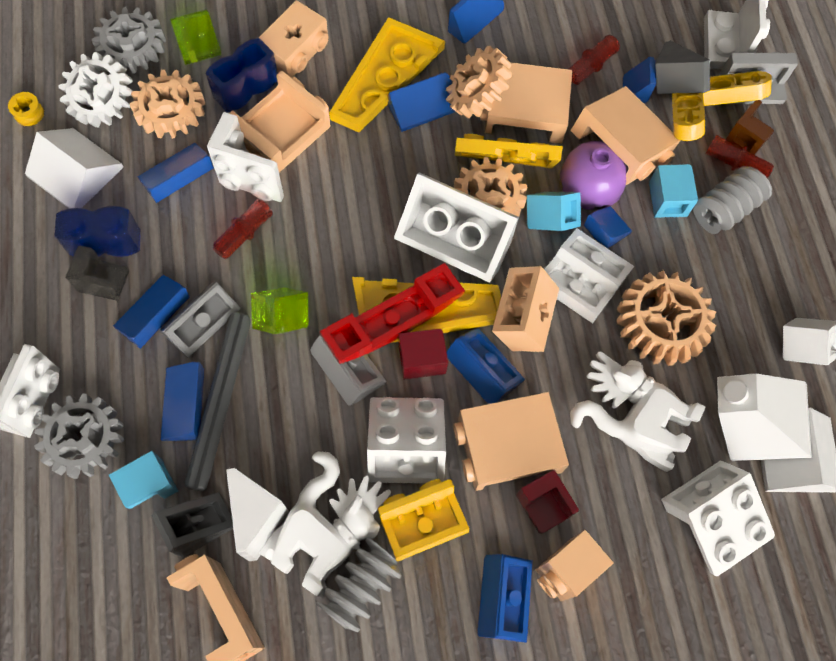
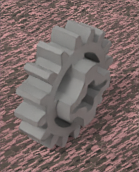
M126 7L122 8V14L119 15L114 11H110L111 19L100 18L102 27H94L93 31L96 37L92 38V43L95 51L103 57L107 54L125 68H130L132 74L136 73L137 66H142L145 70L149 69L147 62L151 60L157 63L159 59L156 53L165 52L163 43L166 42V38L159 20L153 19L149 11L142 15L138 7L135 8L133 13H129Z
M82 393L79 402H77L72 396L68 395L66 396L65 406L61 407L55 402L51 405L55 412L52 416L41 415L40 418L47 424L45 428L35 429L34 433L43 438V441L37 443L34 447L37 451L45 453L40 461L47 466H52L53 472L59 475H63L66 472L67 476L77 479L80 470H82L85 475L92 477L94 476V466L98 465L106 469L108 465L105 458L108 455L112 457L119 455L113 449L114 443L124 442V438L115 433V431L124 426L119 419H113L118 412L111 406L106 407L107 403L100 397L92 401L90 396ZM86 413L83 416H74L77 414ZM79 432H80L81 435L83 436L80 440H79V437L77 436V434H78ZM77 455H85V457L81 459H67L68 457L73 459Z

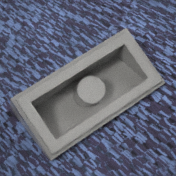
M213 282L162 327L160 332L189 358L230 319L232 313H237L241 308L217 282Z
M321 335L318 336L311 347V354L348 406L356 404L387 382L367 354L339 364Z

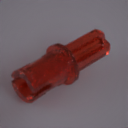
M606 35L592 49H586L582 53V57L568 68V70H572L571 84L579 85L593 72H599L603 68V63L620 50V44L614 36Z
M717 134L705 153L732 166L731 170L733 171L743 166L752 167L759 170L767 179L774 169L772 163L747 152V146L742 148Z
M256 199L239 218L234 217L231 220L232 225L213 243V250L223 259H227L246 240H252L255 237L254 232L273 215V211L268 210L270 208L269 205L261 199Z

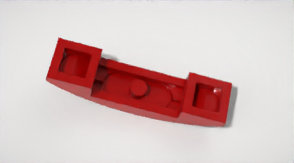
M443 263L417 277L414 280L413 286L357 317H354L351 313L320 330V335L338 363L342 364L369 354L399 338V333L410 332L460 298L465 293V290L448 266Z

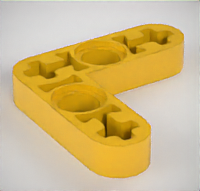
M763 71L711 76L710 91L705 93H672L674 137L682 141H692L701 138L705 134L704 106L754 101L768 97L771 94L772 88L771 74Z

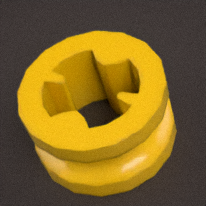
M17 93L8 102L9 112L20 125H35L44 116L43 106L33 93ZM29 106L30 110L24 112L23 108Z

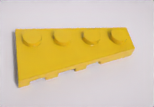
M388 17L330 110V120L360 132L388 105V94L390 92L407 86L445 49V40Z
M352 277L358 314L360 315L413 286L414 283L397 282V279L383 278L382 281L365 280V277ZM460 283L465 290V293L460 298L410 332L442 329L443 333L494 325L501 300L499 285Z

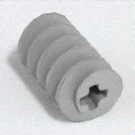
M746 166L740 167L732 175L727 176L723 182L718 183L714 189L709 190L703 197L698 199L693 208L695 218L711 234H718L720 230H730L734 223L740 222L744 216L749 215L753 211V208H758L763 201L768 200L772 196L771 184L759 170Z
M367 538L365 541L371 552L358 549L355 552L361 564L357 565L347 562L345 565L350 578L340 575L335 577L340 591L329 588L324 591L329 604L315 602L342 627L355 632H359L361 629L355 616L359 615L367 619L371 616L366 602L380 605L381 600L376 592L377 588L388 592L392 589L386 579L387 575L398 579L402 576L396 566L397 561L370 538Z

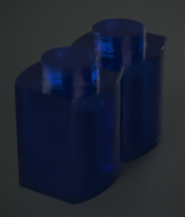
M255 38L239 46L232 56H226L214 62L205 74L213 98L226 112H231L246 105L253 95L270 89L277 82L276 75L278 72L274 52L260 38Z
M107 206L93 212L83 208H71L56 213L54 237L67 253L75 258H94L104 253L111 256L124 257L140 251L141 229L131 212L123 207Z

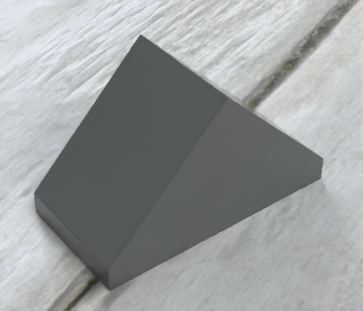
M671 40L665 42L655 63L657 94L705 93L710 91V59Z
M219 492L155 511L152 514L169 552L182 558L233 529L232 516Z

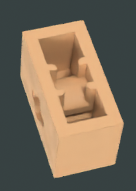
M296 0L255 41L259 62L278 74L280 71H283L291 78L296 73L302 72L308 61L327 45L328 31L326 18Z
M542 266L509 268L492 332L511 351L544 352L559 287Z
M584 530L567 541L536 568L535 571L540 575L537 581L545 593L552 599L557 596L560 601L577 597L614 562L590 534Z

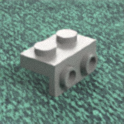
M780 52L731 53L719 75L753 71L770 73L772 76L771 94L760 100L762 104H783L787 99L784 84L798 65L796 53ZM745 101V102H736V103H727V104H753L754 101Z

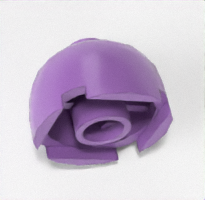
M590 141L580 144L568 154L561 168L562 191L580 192L581 208L593 210L594 207H610L620 199L626 187L628 166L603 141Z

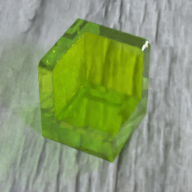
M208 10L170 19L185 65L222 54Z
M278 288L251 293L252 329L271 334H280L308 327V292L290 288Z

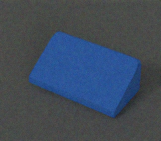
M460 0L449 11L448 32L462 43H467L504 10L503 0Z
M447 72L394 90L388 94V107L401 132L456 112L450 107L451 104L446 101V98L450 95L446 88L452 84Z
M193 143L137 177L157 203L214 169L208 154L196 143Z
M162 275L113 327L141 349L189 299L190 295L181 284Z
M478 327L455 339L447 350L448 360L488 404L500 402L525 380Z
M189 362L166 368L161 441L197 440L201 425L204 368L200 362Z
M504 554L485 556L478 622L479 637L527 643L533 560Z

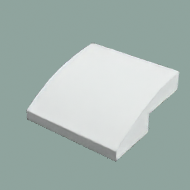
M576 228L544 270L559 287L557 300L593 324L634 266Z

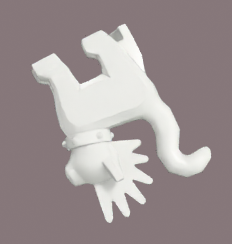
M598 352L596 357L600 362L593 360L590 362V366L599 373L590 372L587 374V378L601 384L594 385L591 391L606 392L607 394L602 398V402L613 399V409L617 408L626 399L634 405L624 420L618 421L611 417L601 405L590 400L579 402L570 411L571 425L579 428L584 416H591L600 430L622 440L625 445L636 450L646 461L665 472L672 470L675 465L673 464L675 458L673 452L684 453L691 438L684 433L674 435L665 428L668 420L676 422L681 426H689L691 421H700L705 406L699 403L688 405L682 402L666 386L657 383L653 377H647L643 370V365L639 361L629 360L625 366H621L603 352Z
M318 451L313 454L312 459L324 467L323 474L311 479L300 492L297 503L290 510L285 523L272 533L259 554L272 561V565L286 574L294 566L292 558L297 551L301 549L311 555L313 561L305 575L302 586L317 597L322 598L325 595L324 591L327 589L325 580L330 573L349 557L352 549L358 550L360 548L359 541L367 538L373 539L377 536L380 525L374 519L373 514L391 495V490H386L376 497L382 486L380 481L367 492L369 477L365 476L358 491H356L355 481L351 478L349 480L348 495L341 489H338L337 493L340 501L329 500L339 519H335L334 523L331 524L317 510L316 500L323 492L334 486L340 474L338 460L330 452Z

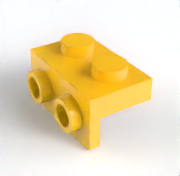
M440 479L431 480L423 484L419 488L420 491L405 496L403 493L393 495L383 502V506L378 508L380 521L397 562L469 533V526L454 494V485L451 479L443 482Z

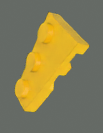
M464 134V138H457L455 156L483 160L484 157H488L491 161H496L500 158L502 162L552 169L561 161L563 146L537 142L517 143L516 140L508 138H497V141L484 140L482 135Z

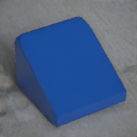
M648 57L629 70L623 77V87L626 86L645 104L649 101L656 86V60H654V57Z
M611 206L591 213L584 224L597 242L606 248H610L632 233V230Z

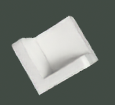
M794 318L783 326V359L786 361L829 365L836 359V321Z

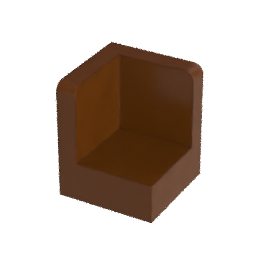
M761 100L753 102L737 121L725 140L751 159L774 132L771 127L754 117V114L762 104Z

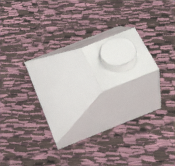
M762 374L717 377L718 414L730 460L812 458L808 393L805 381Z

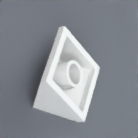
M74 128L39 131L35 135L25 175L76 214L123 168V165Z
M808 408L812 458L761 460L765 492H836V448L830 417L813 408Z
M235 468L226 469L236 553L248 561H255L260 557L261 554L259 553L272 533L285 522L289 511L281 500Z

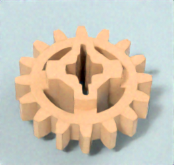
M487 46L484 51L481 48H477L475 56L471 57L468 54L464 65L458 64L455 74L450 76L449 79L453 81V84L446 88V91L450 94L446 101L461 116L464 115L470 119L474 114L480 117L482 109L492 110L491 103L494 100L500 102L502 99L501 93L509 88L505 81L512 77L513 73L508 70L512 63L498 48L493 49L491 46Z
M161 70L160 77L157 78L150 73L148 74V83L142 81L137 83L141 91H132L131 93L134 101L130 103V107L139 126L142 125L147 134L155 130L158 138H162L165 132H169L173 139L176 137V131L179 130L185 135L188 134L187 126L190 124L197 127L199 123L196 116L201 117L205 114L202 106L206 105L199 83H193L189 74L181 78L178 70H174L171 76H167L166 71Z
M484 157L482 165L472 160L470 170L461 168L460 177L455 178V189L467 194L469 189L471 196L513 215L520 216L521 208H524L527 197L525 195L528 187L526 184H521L522 173H512L514 168L512 163L505 168L501 166L502 159L498 158L495 164H490L488 157Z

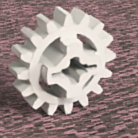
M98 52L93 53L92 59L82 54L79 65L71 61L72 72L62 73L64 78L67 79V83L59 85V89L66 93V95L60 98V102L68 106L65 111L85 125L89 123L99 128L101 121L108 126L112 125L111 117L113 115L121 119L123 115L120 109L122 107L130 108V104L125 101L126 96H132V90L127 85L132 83L133 80L125 73L127 69L107 54L103 57ZM99 71H108L110 72V75H107L104 72L100 73ZM82 105L92 106L93 110L85 109Z

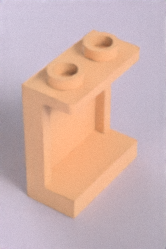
M512 63L508 70L513 74L511 78L505 81L509 88L501 93L502 99L500 102L494 100L491 103L492 110L482 109L480 120L486 121L485 133L491 134L494 124L550 131L549 142L562 144L568 127L572 70Z
M283 71L276 75L278 86L245 115L240 117L233 110L230 112V114L236 115L238 118L241 132L244 134L246 150L251 154L275 161L279 172L330 128L329 107L327 103L319 96L314 97L305 89L300 80L296 77H289Z
M626 86L584 107L570 130L579 140L595 132L628 166L625 185L637 178L640 181L644 180L658 165H668L675 157L673 150L681 141L676 139L674 133Z
M549 392L460 410L458 423H453L457 445H464L467 459L462 460L464 476L467 483L473 481L475 491L483 490L484 486L549 473L552 470L559 474L569 466Z
M193 554L174 566L176 572L167 577L170 586L190 591L200 585L229 641L206 655L207 661H246L265 649L221 563L205 554L201 557L198 554Z

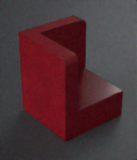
M442 329L399 333L398 347L403 380L446 374L448 358Z
M555 470L524 486L516 494L539 534L547 532L579 512V508Z

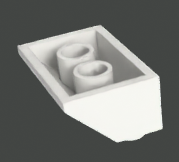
M419 172L394 239L490 283L502 265L512 242L519 217Z

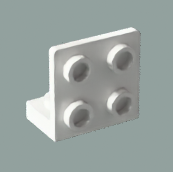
M746 0L739 13L707 11L704 17V57L710 59V69L722 70L731 53H756L758 44L761 39L767 37L770 29V19L766 18V8L769 0Z
M223 112L207 144L219 183L230 190L238 191L241 189L250 192L264 201L272 199L281 202L284 194L277 163L249 153L245 147L244 134L241 132L237 116Z
M24 344L19 355L13 353L0 381V430L28 438L31 437L33 430L42 421L40 417L42 414L44 415L43 407L49 394L58 385L60 368L32 345Z
M371 398L367 447L369 483H377L378 481L381 483H427L435 479H440L443 482L446 460L444 400L441 398Z
M721 460L661 499L666 512L690 525L708 570L715 576H719L775 536L751 474Z

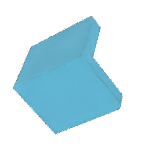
M689 164L657 166L649 181L654 218L687 217L698 201L692 166Z
M541 192L527 195V227L529 229L564 231L581 227L580 192Z
M153 451L109 474L123 505L128 509L137 506L156 494L166 499L178 492L163 460Z

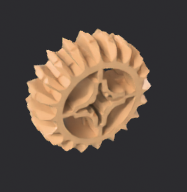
M664 270L658 272L656 277L649 272L642 280L637 279L633 281L630 288L626 289L623 293V301L617 307V312L620 313L617 318V325L625 327L620 332V338H631L628 349L640 348V359L650 354L652 355L653 365L659 364L663 358L667 366L674 365L677 360L683 364L688 362L691 356L697 357L703 351V347H706L711 342L712 337L710 335L715 331L716 327L711 321L715 318L716 311L707 309L711 304L712 298H702L700 296L703 292V287L694 289L690 286L692 284V277L683 282L679 280L678 272L673 273L670 278L667 277ZM655 297L656 302L653 307L640 311V305L643 300ZM684 325H690L689 337L677 340L679 329H682Z

